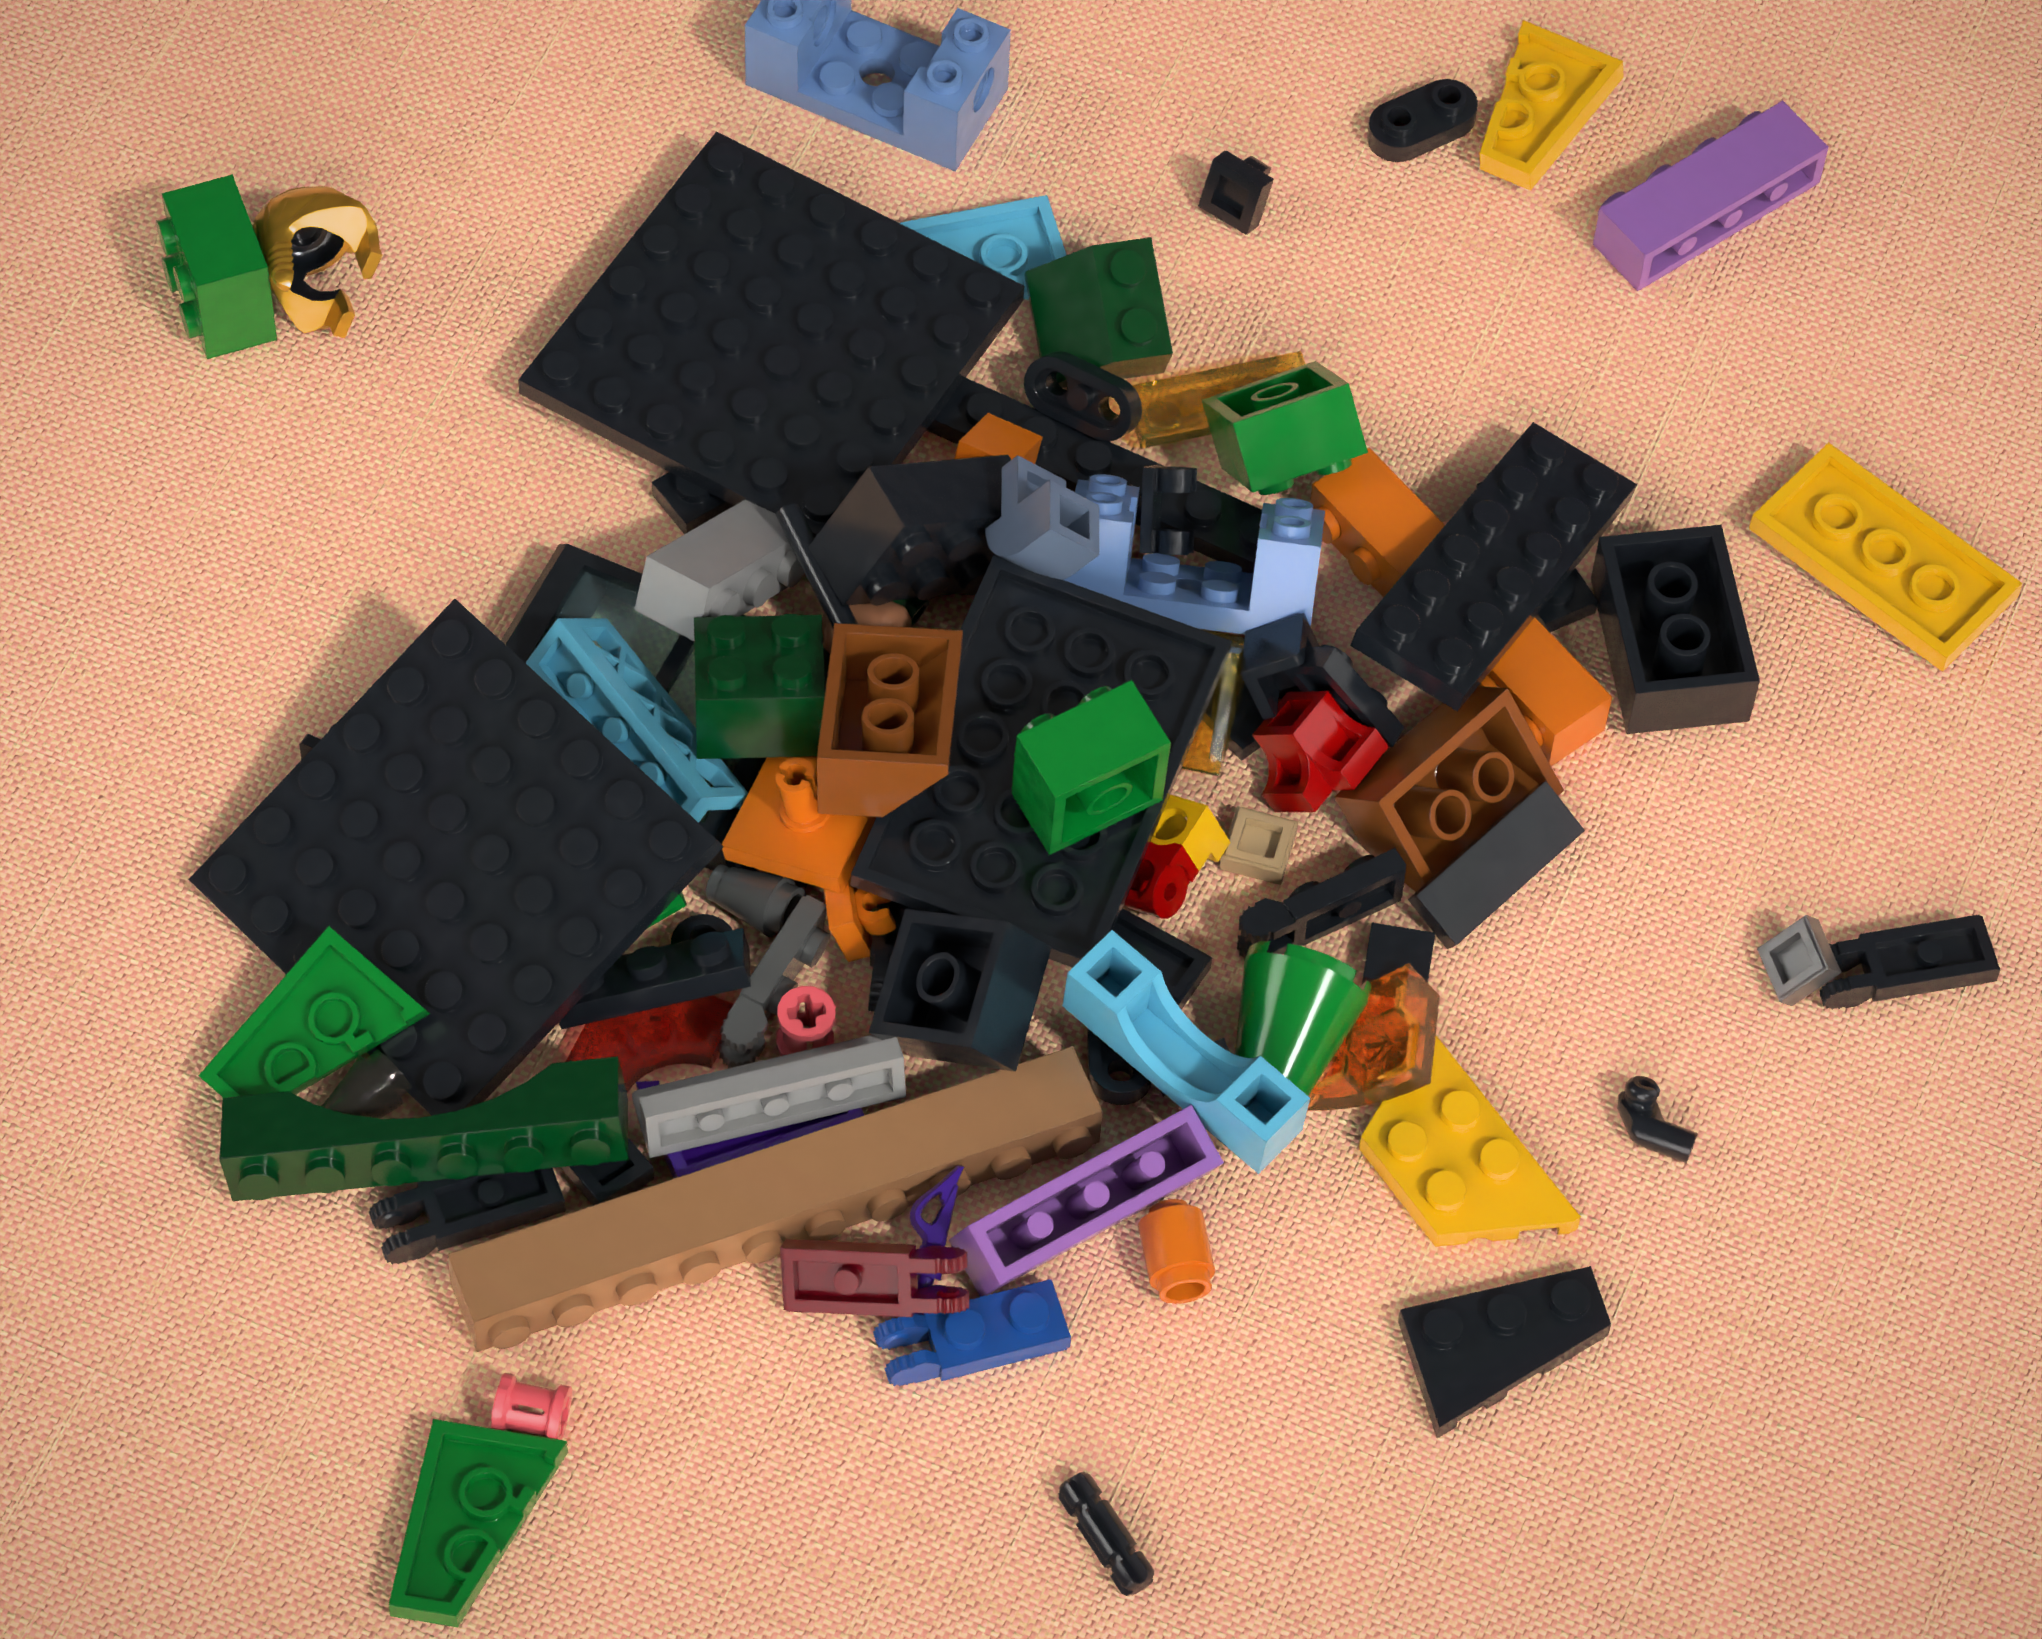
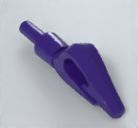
M958 1165L946 1177L919 1197L913 1204L909 1218L912 1227L922 1239V1245H920L919 1249L932 1245L946 1246L959 1188L957 1183L964 1166ZM940 1195L939 1201L942 1207L934 1221L928 1223L922 1218L921 1213L932 1198ZM917 1273L918 1289L932 1286L934 1280L941 1281L942 1274Z

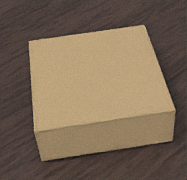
M1237 806L1227 836L1231 843L1221 857L1220 870L1281 885L1296 838L1299 821Z

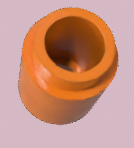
M1170 1199L1156 1203L1138 1223L1150 1285L1158 1290L1160 1299L1166 1303L1181 1304L1198 1300L1211 1291L1210 1279L1215 1274L1204 1214L1198 1207L1188 1205L1186 1201L1180 1199Z

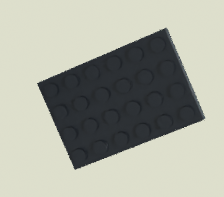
M993 555L960 629L963 630V642L948 775L886 816L876 817L851 873V886L915 910L1008 921L1051 946L1050 960L1073 968L1115 927L1228 659L1232 641L1065 580L1034 573L1004 558ZM1132 680L1171 742L1163 801L1049 855L1011 793L1017 734H1020L1030 721L1041 715L1051 713L1057 716L1078 706L1079 702L1087 694L1100 687L1110 686L1114 689Z

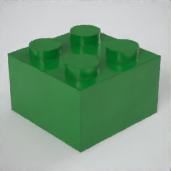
M233 174L162 193L165 218L156 221L159 239L166 255L162 257V265L170 291L172 293L179 291L183 303L179 304V311L188 339L199 337L207 359L276 341L277 334L268 266Z
M1317 361L1202 400L1221 468L1252 493L1258 491L1260 495H1271L1285 491L1295 484L1294 478L1314 471L1318 475H1329L1343 471L1352 465V458L1368 453L1349 383Z
M1132 680L1114 689L1110 686L1100 687L1087 694L1079 702L1078 706L1057 716L1051 713L1041 715L1030 721L1022 729L1021 733L1017 734L1011 793L1044 848L1051 855L1163 801L1171 742Z

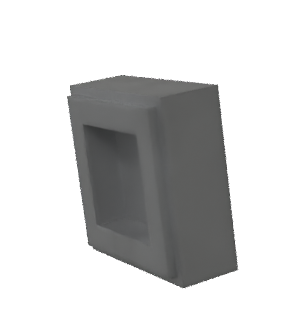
M1808 915L1803 916L1757 948L1778 1000L1783 1004L1795 1005L1841 974L1819 919Z

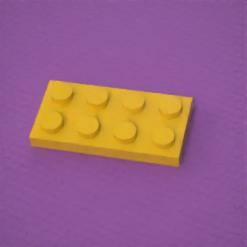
M1829 442L1752 515L1749 526L1752 532L1942 672L2019 596L2022 582Z

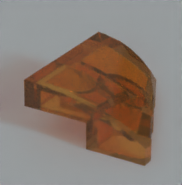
M1410 963L1370 982L1372 988L1368 1003L1332 1058V1064L1324 1079L1318 1082L1309 1095V1111L1347 1109L1369 1105L1410 1093L1431 1083L1440 995Z

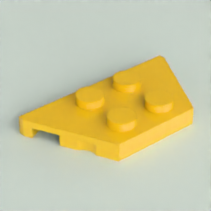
M1433 1030L1426 1032L1361 1135L1359 1150L1435 1247L1467 1244L1470 1240L1476 1238H1485L1490 1241L1518 1239L1519 1232L1527 1230L1556 1228L1558 1235L1570 1234L1577 1230L1581 1216Z

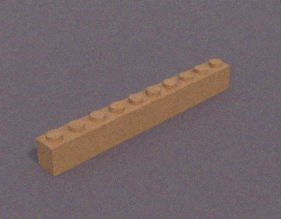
M1073 1046L1020 1063L1017 1066L1016 1072L999 1070L449 1253L447 1255L451 1286L476 1351L479 1352L491 1347L497 1349L511 1348L524 1342L530 1334L556 1325L560 1327L579 1325L587 1321L595 1312L619 1304L634 1306L644 1303L655 1296L660 1290L684 1282L689 1285L706 1282L715 1277L720 1270L746 1261L753 1264L766 1262L780 1254V1246L786 1239L828 1241L840 1235L847 1227L871 1219L879 1222L893 1219L902 1214L909 1206H912L919 1197L932 1189L958 1165L964 1166V1169L957 1183L959 1187L957 1196L963 1194L970 1186L995 1177L1000 1180L1015 1178L1026 1172L1031 1165L1055 1157L1060 1159L1077 1157L1089 1150L1093 1144L1100 1142L1102 1109ZM937 1195L934 1198L936 1200H939L940 1195Z

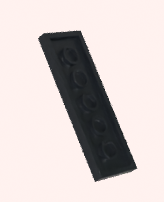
M1533 422L1356 629L1350 646L1458 712L1594 546L1599 537L1603 535L1630 502L1637 484Z

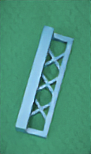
M557 618L526 661V664L698 823L708 810L740 809L748 795L747 790L721 759H697L695 726L607 618ZM593 641H596L601 648L596 646ZM704 779L710 781L714 787L711 788Z

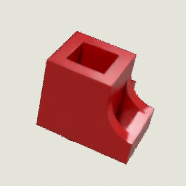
M1329 691L1287 692L1278 703L1277 716L1264 720L1252 734L1264 751L1268 761V781L1261 794L1274 812H1316L1333 790H1354L1389 747L1376 728L1362 725L1349 717L1340 708Z

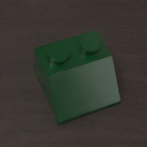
M1151 237L1092 245L1025 272V281L1040 358L1051 352L1064 351L1123 379L1165 372L1173 355ZM1057 372L1058 384L1062 388L1068 387L1065 376Z

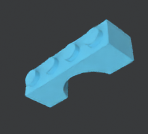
M1113 930L1067 973L1062 1006L1179 1107L1184 1109L1192 1105L1204 1128L1256 1173L1260 1174L1303 1130L1310 1097L1263 1057L1244 1058L1235 1055L1208 1038L1177 1005L1165 984L1161 971Z

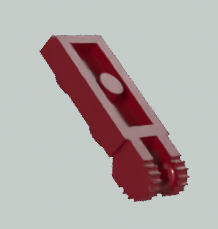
M786 1239L780 1246L783 1308L786 1312L913 1317L915 1313H960V1311H966V1308H969L970 1305L969 1291L966 1288L932 1285L918 1289L917 1273L952 1274L964 1271L968 1266L967 1251L960 1249V1247L932 1245L916 1249L914 1244Z

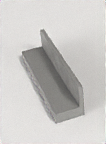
M868 1035L636 1090L632 1093V1100L649 1158L905 1098L904 1056L897 1037L881 1040L874 1035Z

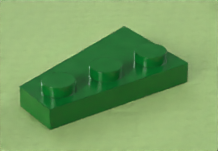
M328 926L198 1076L223 1098L285 1091L297 1095L431 1013L340 934Z
M433 1419L388 1604L390 1616L458 1628L568 1454L567 1441Z

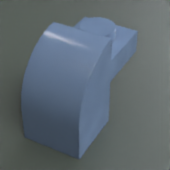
M1017 455L1002 467L1001 517L985 529L986 541L990 550L1005 560L1034 573L1064 580L1099 556V505L1066 488V480Z

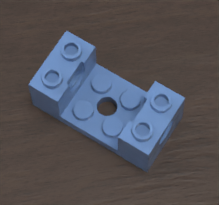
M761 0L745 24V85L956 172L1008 90L1011 29L957 8L942 31L941 45L938 46L851 10L852 0ZM880 73L888 76L891 81L879 86H872L865 83L862 79L869 74Z
M1092 475L1089 481L1078 479L1075 493L1099 505V556L1072 576L1064 579L1065 581L1198 629L1245 635L1247 630L1302 613L1305 614L1311 626L1325 510L1313 509L1312 503L1297 498H1280L1276 500V504L1263 503L1254 573L1242 572V568L1239 565L1224 561L1207 562L1205 567L1180 564V560L1177 557L1167 554L1151 553L1144 555L1143 559L1131 558L1140 487L1127 486L1125 479L1114 475Z

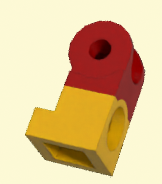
M1170 794L1123 905L1124 907L1163 919H1168L1177 913L1185 900L1189 883L1193 882L1206 860L1218 862L1231 843L1208 805Z

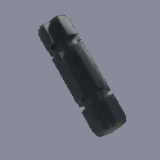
M1080 1472L1072 1478L1065 1480L1059 1486V1500L1071 1517L1077 1516L1079 1522L1076 1526L1104 1568H1111L1113 1573L1110 1577L1121 1594L1128 1597L1133 1596L1150 1586L1154 1576L1153 1567L1143 1552H1135L1134 1546L1137 1543L1109 1501L1100 1498L1099 1495L1102 1491L1093 1477L1087 1472Z

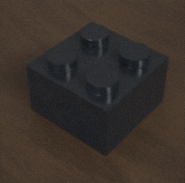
M905 909L869 1033L881 1040L897 1037L901 1050L913 1057L1016 1072L1052 947L1008 921Z

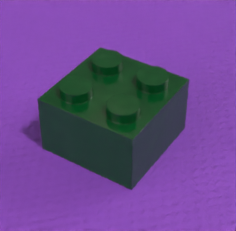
M783 614L780 616L736 617L721 615L717 617H694L697 759L817 756L825 700L822 615Z

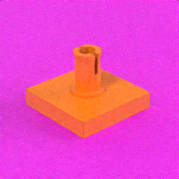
M817 756L767 757L722 843L724 846L722 851L727 861L842 893L851 877V873L876 817L818 814Z

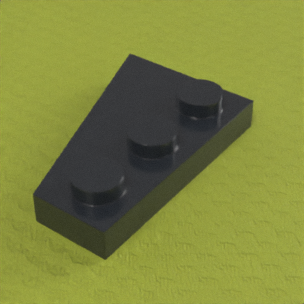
M1591 1266L1400 1309L1398 1323L1437 1439L1456 1428L1459 1420L1484 1406L1488 1409L1506 1398L1509 1390L1537 1373L1546 1374L1606 1338L1611 1327V1322Z

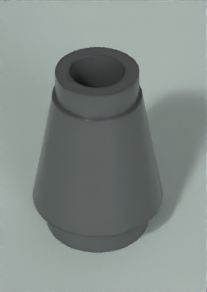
M723 864L718 865L713 870L706 886V897L708 900L717 903L720 907L767 937H772L780 932L802 896L806 897L805 890L796 886L793 879L772 873L729 867Z

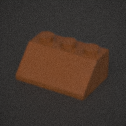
M834 623L817 753L818 814L884 817L948 775L963 630Z
M1478 686L1458 712L1442 702L1397 741L1393 747L1389 748L1354 790H1341L1334 798L1360 844L1368 853L1376 857L1396 848L1406 863L1404 883L1416 892L1536 785L1547 781L1558 796L1564 789L1508 688Z

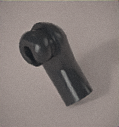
M1645 1076L1630 1078L1625 1084V1091L1618 1095L1617 1109L1631 1140L1641 1147L1687 1164L1698 1133L1664 1120L1659 1105L1656 1102L1660 1094V1088L1654 1080Z

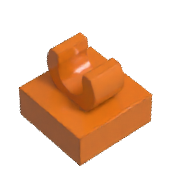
M851 877L842 893L824 889L829 929L848 962L870 957V934L877 936L885 935L897 928L896 921L889 908L871 912L875 906L888 903L891 900L851 886Z

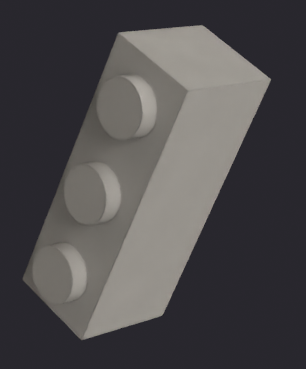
M744 500L649 554L646 557L634 610L694 641V617H717L721 615L739 617L755 607L762 606L768 599L784 589L794 587L801 580L804 571L776 514Z

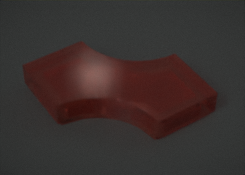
M711 995L585 1024L565 1062L618 1056L627 1093L642 1077L665 1066L695 1064L712 1068L720 1053L719 1044H722L721 1026H723V1020L727 1019V1014L732 1008L733 1003Z

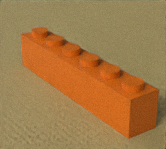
M1369 447L1367 448L1368 453L1351 459L1352 465L1349 468L1334 474L1325 475L1312 484L1310 503L1313 504V509L1325 510L1322 542L1326 544L1332 543L1348 560L1349 566L1357 579L1365 585L1371 584L1384 598L1445 524ZM1536 618L1531 621L1479 685L1508 688L1551 766L1605 730L1612 696Z

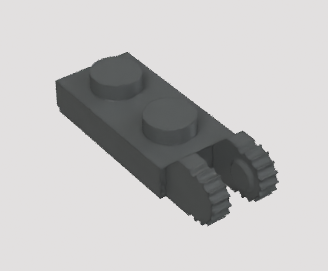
M809 895L806 897L802 896L750 976L751 987L741 990L739 997L727 1014V1019L723 1020L719 1058L723 1059L722 1064L728 1065V1069L755 1062L756 1057H759L765 1048L764 1033L767 1030V1021L772 1014L777 1016V1008L782 996L790 989L798 987V983L794 979L804 964L813 968L821 958L830 939V933L824 931L827 910L825 903Z

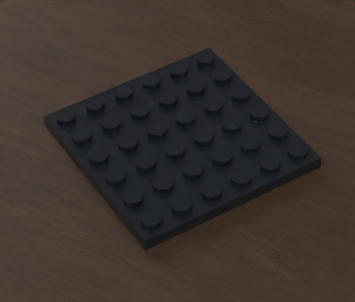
M716 131L518 379L519 394L734 506L747 500L776 514L782 507L796 503L799 505L814 537H816L868 467L902 464L1023 302L1024 285Z
M454 599L188 880L285 974L293 968L327 927L330 926L431 1013L367 1053L430 1115L458 1111L484 1102L724 846L459 601Z

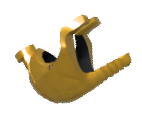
M315 186L289 189L272 198L255 217L253 223L254 232L268 266L270 287L289 318L299 330L308 333L330 328L333 336L345 338L355 316L349 297L342 289L320 292L311 288L304 281V278L327 269L338 262L346 252L355 254L363 279H372L382 258L376 223L367 208L360 201L334 188Z

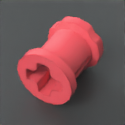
M799 986L790 989L782 996L777 1008V1021L780 1028L776 1034V1048L780 1056L807 1050V1041H813L812 1049L834 1044L832 1027L835 1023L836 1007L832 998L824 990L814 986ZM802 1002L805 1003V1013H799V1005Z
M504 1373L497 1388L493 1404L491 1429L503 1431L511 1429L562 1440L571 1407L572 1387L561 1384L556 1390L517 1382L515 1374ZM519 1405L542 1409L544 1414L521 1410Z

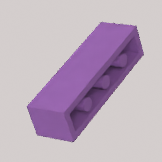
M1784 101L1777 103L1764 112L1755 111L1746 116L1737 128L1718 139L1712 137L1703 141L1691 155L1672 166L1666 164L1657 168L1642 184L1626 193L1620 191L1611 195L1598 211L1593 245L1637 291H1640L1819 184L1828 146Z
M1190 1105L968 1225L950 1238L949 1242L951 1246L960 1247V1249L967 1251L968 1266L965 1268V1271L979 1296H986L1197 1181L1224 1162L1193 1106Z

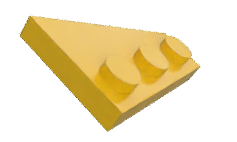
M1523 20L1518 33V46L1514 58H1510L1506 70V83L1500 101H1496L1479 153L1480 169L1531 191L1623 79V61Z

